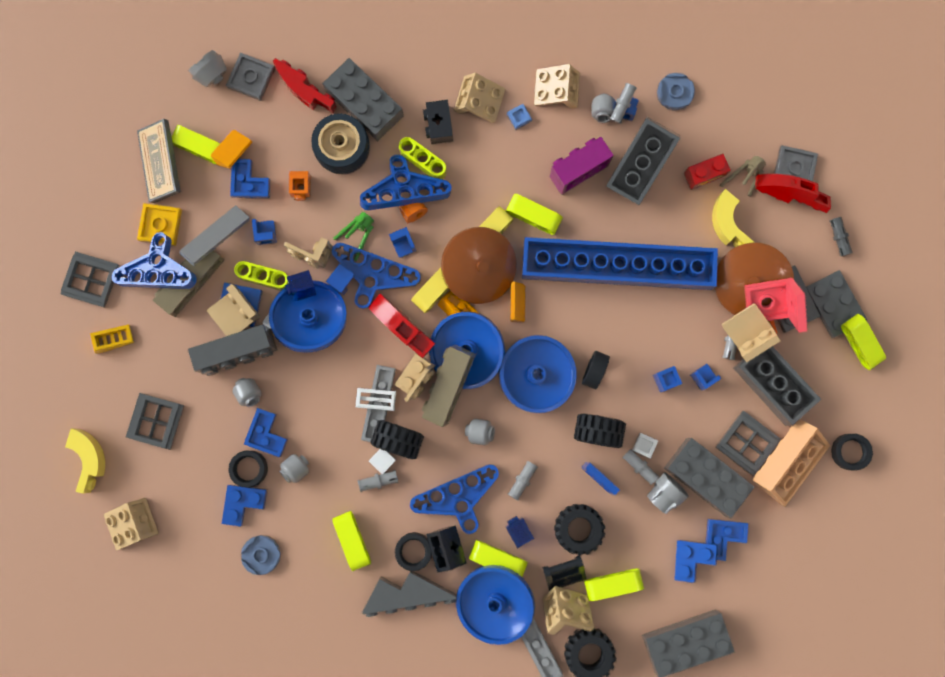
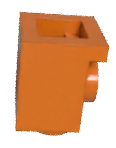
M289 171L290 196L294 197L296 201H305L306 197H310V173L308 171ZM299 186H304L303 190H298Z

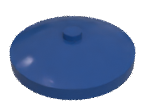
M305 280L287 286L277 294L269 310V323L275 338L286 348L303 353L320 351L332 345L343 333L347 322V311L343 298L333 287L320 281Z
M459 312L443 319L433 331L431 339L436 345L429 351L431 363L435 365V372L444 362L443 354L446 348L457 345L476 354L462 389L481 387L493 380L499 373L505 356V343L500 330L489 318L475 312Z
M541 335L525 337L515 342L506 351L499 371L500 385L507 399L519 409L531 413H545L563 405L571 396L577 377L575 362L568 349L559 341Z
M487 565L475 569L463 580L457 592L456 609L461 623L471 635L489 644L503 645L516 641L528 630L535 613V601L529 585L518 573L504 566Z

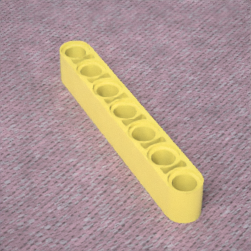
M499 206L479 227L490 228L502 234L514 218ZM441 268L411 299L425 314L449 290L443 280Z

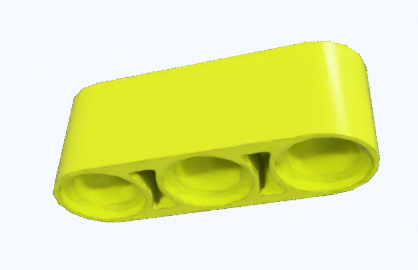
M176 126L171 136L174 146L216 164L211 154L220 143L183 126Z
M410 137L400 140V153L406 160L430 177L442 180L445 178L446 165L440 158ZM406 145L413 147L410 151L403 150ZM426 156L428 159L425 162H419L418 158ZM441 167L443 170L441 173H434L433 169Z
M519 194L513 195L506 209L509 215L551 235H555L563 219L560 214Z
M246 261L238 262L234 267L235 274L240 279L280 291L292 283L291 278L280 270ZM248 267L249 272L246 275H241L242 269ZM267 272L266 279L260 280V274ZM280 277H285L283 285L277 284Z
M856 314L841 325V329L860 363L867 370L873 369L886 360L882 347L862 315Z
M352 511L332 518L350 569L355 571L370 565L371 560Z
M479 540L475 541L469 556L470 560L483 566H504L515 571L521 577H523L528 565L527 561Z
M639 568L594 577L584 581L589 601H597L644 589Z

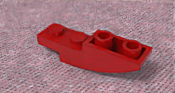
M274 58L273 62L280 77L297 99L312 110L319 105L331 113L335 112L337 109L335 99L327 93L323 95L318 92V88L309 84L307 74L301 69L295 70L287 61L283 59L280 61Z
M758 174L756 176L755 189L775 197L779 201L789 204L792 199H795L799 203H804L824 213L831 209V196L820 192L818 183L784 174Z
M381 293L368 307L392 333L413 349L420 357L424 358L436 345L432 339L412 323L404 313Z

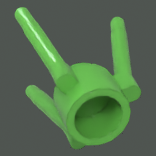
M361 212L333 239L337 240L351 227L352 229L345 236L346 239L357 228L362 232L366 230L358 248L362 250L369 233L374 228L371 225L374 220L365 212ZM356 253V255H355V257H354V260H355V261L358 260L359 255H360L361 253Z

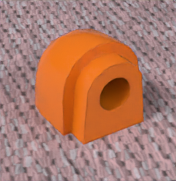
M413 203L399 207L407 224L420 219L428 211L423 203Z

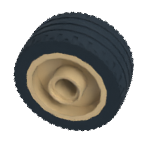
M343 113L331 114L319 121L313 130L311 138L313 153L318 162L328 171L335 174H348L356 171L367 160L370 148L369 138L365 128L356 118Z

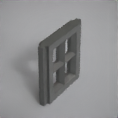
M75 251L60 294L105 308L114 284L112 274L119 267V264ZM78 264L92 267L89 277L76 274ZM95 269L109 272L106 282L93 279ZM74 277L87 280L84 290L71 287ZM91 282L104 286L101 296L88 292Z
M139 393L126 438L171 450L184 405ZM148 402L158 405L154 419L144 416ZM162 406L172 409L168 423L158 420ZM142 420L152 422L149 436L138 434ZM156 424L166 426L162 440L152 438Z
M742 411L718 442L716 448L754 476L781 439L745 411ZM742 423L754 432L748 440L736 432ZM733 435L745 443L740 451H737L728 444ZM756 435H759L769 443L763 452L751 443ZM748 446L760 454L755 463L743 455Z

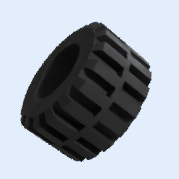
M579 414L577 416L574 439L600 446L621 448L623 446L626 423L609 417Z
M378 420L370 443L381 450L408 459H417L424 436L408 428L384 420Z
M573 504L572 506L565 507L563 511L561 510L558 518L556 517V524L554 525L555 536L559 544L569 553L581 556L582 554L588 555L591 554V551H596L599 544L603 543L605 524H603L602 517L593 508L583 504ZM576 518L586 519L591 526L589 536L582 541L572 539L568 533L569 524Z
M584 629L580 631L575 630L574 635L568 637L569 641L565 643L564 651L565 660L571 673L573 672L575 677H603L605 675L608 677L610 669L613 671L615 667L613 663L616 662V650L609 637L600 629H593L592 631ZM587 644H596L601 649L599 660L590 665L582 663L578 657L581 648Z

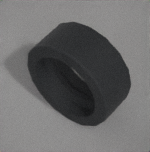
M595 350L584 373L583 385L593 389L598 388L610 360L609 355Z
M843 434L833 442L831 453L834 462L840 468L854 471L861 470L869 465L873 457V448L869 440L862 435ZM853 440L860 444L863 454L859 462L851 464L843 459L841 449L845 442Z
M242 451L231 459L228 472L231 480L236 485L249 488L259 485L265 479L268 465L262 454L256 451ZM247 457L255 459L260 467L257 477L252 480L242 479L237 472L239 462Z
M416 532L408 533L401 537L396 544L395 559L405 570L419 571L426 567L431 560L432 552L427 537L423 534ZM410 540L421 542L425 548V556L418 563H409L402 555L403 546Z

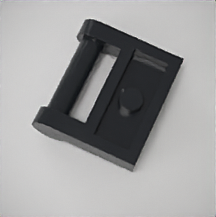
M580 555L576 556L573 560L561 564L542 567L549 592L555 586L562 588L587 580Z

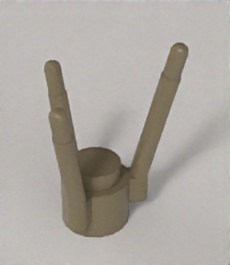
M753 156L751 160H746L740 168L727 177L720 184V187H723L745 168H747L746 171L749 174L742 184L746 185L752 176L763 174L764 171L762 169L765 167L766 162L759 156ZM756 177L748 193L749 197L752 195L755 189Z

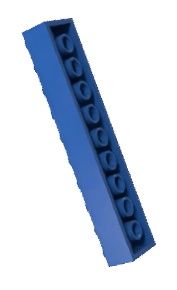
M525 237L522 279L712 290L717 287L718 248Z

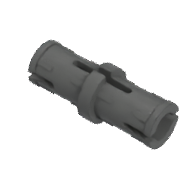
M842 217L829 220L833 229V240L837 243L840 257L853 253L848 239L849 233H846Z

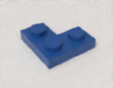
M238 159L231 169L230 196L232 198H269L270 179L252 178V160Z
M257 408L244 445L277 457H282L288 439L270 433L277 414Z
M227 485L222 524L243 526L245 507L265 509L267 489Z
M707 519L706 543L718 545L717 560L726 561L727 541L747 543L749 523Z
M677 540L674 580L695 583L697 563L717 565L718 545Z

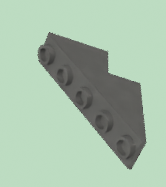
M410 571L402 587L381 577L362 614H366V617H373L382 611H385L386 614L396 613L397 609L405 608V611L417 609L418 605H424L425 607L436 606V602L444 601V604L456 602L457 594L414 571Z

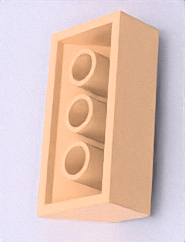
M799 419L790 427L787 435L778 443V447L769 455L763 467L757 471L753 481L761 490L785 507L828 450L830 444L818 428Z

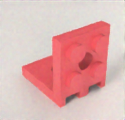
M793 278L744 285L746 308L755 303L768 321L789 318L799 333L807 332L805 293ZM764 298H771L769 305H761Z

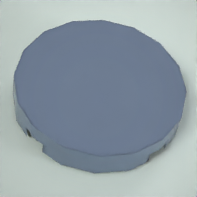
M681 73L668 74L661 80L657 89L660 103L667 109L674 111L687 107L695 94L693 82Z
M259 535L252 537L244 544L241 551L243 566L254 575L268 574L280 562L281 552L279 545L269 536Z

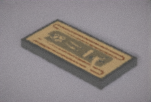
M162 119L137 131L150 203L158 202L181 192L169 120Z

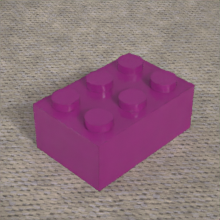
M602 137L590 139L583 148H575L569 153L570 156L565 159L561 157L553 162L549 177L561 195L609 166L614 155Z

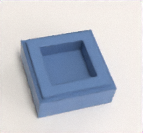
M524 104L507 112V116L515 130L532 122V118Z

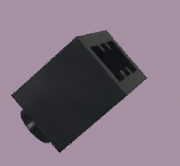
M448 99L426 102V109H423L424 121L428 120L429 127H425L427 139H431V144L453 142ZM436 120H439L440 125H436Z
M456 525L426 534L437 573L449 571L467 563Z

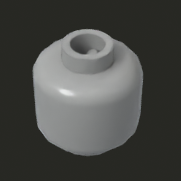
M608 94L596 96L592 100V117L599 123L609 122L616 107V100Z
M241 378L236 381L232 391L241 406L247 407L256 405L260 401L262 394L255 380L251 378Z
M473 419L470 425H466L465 436H468L470 443L487 445L494 439L495 427L492 426L490 421Z
M292 454L281 463V470L279 472L288 483L291 481L297 483L309 473L307 467L309 462L303 455L299 457L296 454Z

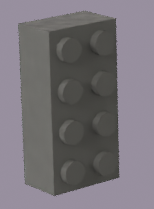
M350 58L322 83L325 91L347 113L356 118L377 142L404 116L402 108Z
M646 117L606 187L640 205L680 140V135L653 119Z
M263 324L188 349L194 371L202 375L207 374V376L215 375L218 373V370L223 368L225 370L237 367L236 364L241 362L244 364L254 362V358L262 356V358L272 356L273 352L278 351L272 330Z
M773 346L748 362L742 359L733 368L785 426L794 425L821 400Z
M686 438L664 467L671 475L728 518L733 517L755 488L693 438Z
M716 609L642 634L654 672L658 677H665L735 652L722 614Z

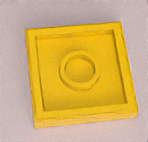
M143 203L137 240L151 243L152 237L156 233L162 232L171 238V246H176L182 209ZM161 238L158 244H163L165 239Z

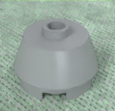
M211 50L188 71L193 76L192 79L208 87L213 83L215 85L223 79L222 75L227 71L221 54L218 55L215 51Z

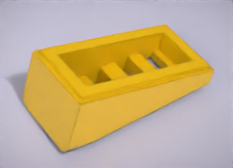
M129 324L90 333L96 354L134 343ZM122 331H125L127 340H123ZM115 333L118 334L119 342H115ZM110 335L111 344H108L106 336ZM99 338L103 339V346H100Z

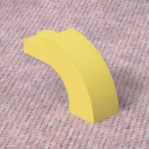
M726 189L718 196L713 207L712 222L714 230L725 245L731 241L734 242L733 245L735 247L745 243H753L754 241L736 226L733 213L740 200Z
M71 428L65 447L74 450L82 461V472L76 492L82 494L91 493V490L96 485L95 477L104 476L105 456L100 444L92 435L84 430Z

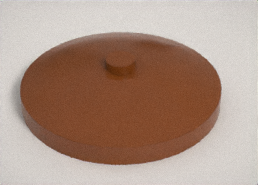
M471 227L456 234L447 244L441 260V272L448 289L456 297L473 304L489 303L501 297L511 286L517 268L516 255L508 239L498 231L486 227Z
M745 243L730 250L719 262L715 291L721 304L729 312L736 315L746 308L744 285L793 278L794 280V273L788 259L776 248L764 243ZM764 298L761 305H769L771 298Z

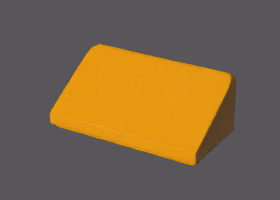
M232 130L213 151L211 157L217 165L230 169L252 144V141L238 131Z
M512 281L510 321L525 322V285Z
M451 291L443 296L438 303V306L448 316L459 312L478 313L468 302L456 297Z

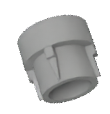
M665 472L655 481L654 488L647 495L649 500L665 514L673 508L675 509L678 505L680 506L689 497L682 486Z

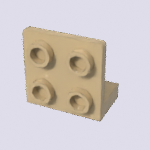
M570 64L538 69L536 71L534 104L536 106L563 103L570 109L578 108L580 72Z
M477 73L464 76L454 111L459 114L469 111L494 123L505 88Z
M322 237L320 241L315 243L312 250L313 254L287 242L284 243V246L288 249L287 253L291 254L293 258L300 261L303 258L308 262L307 264L317 269L319 266L325 268L333 248L331 243Z
M233 284L226 288L229 292L226 296L207 309L209 315L226 336L245 330L260 318V315L243 293Z
M755 303L722 323V327L738 347L746 362L781 341L776 331Z
M415 353L395 383L398 388L408 394L404 399L407 402L419 397L424 390L422 385L426 384L427 381L429 382L435 374L433 371L435 365L427 359L420 357L417 353Z
M146 497L126 503L104 514L105 522L116 550L159 534Z
M555 586L543 598L547 633L555 635L564 625L588 631L594 629L590 603L586 594Z

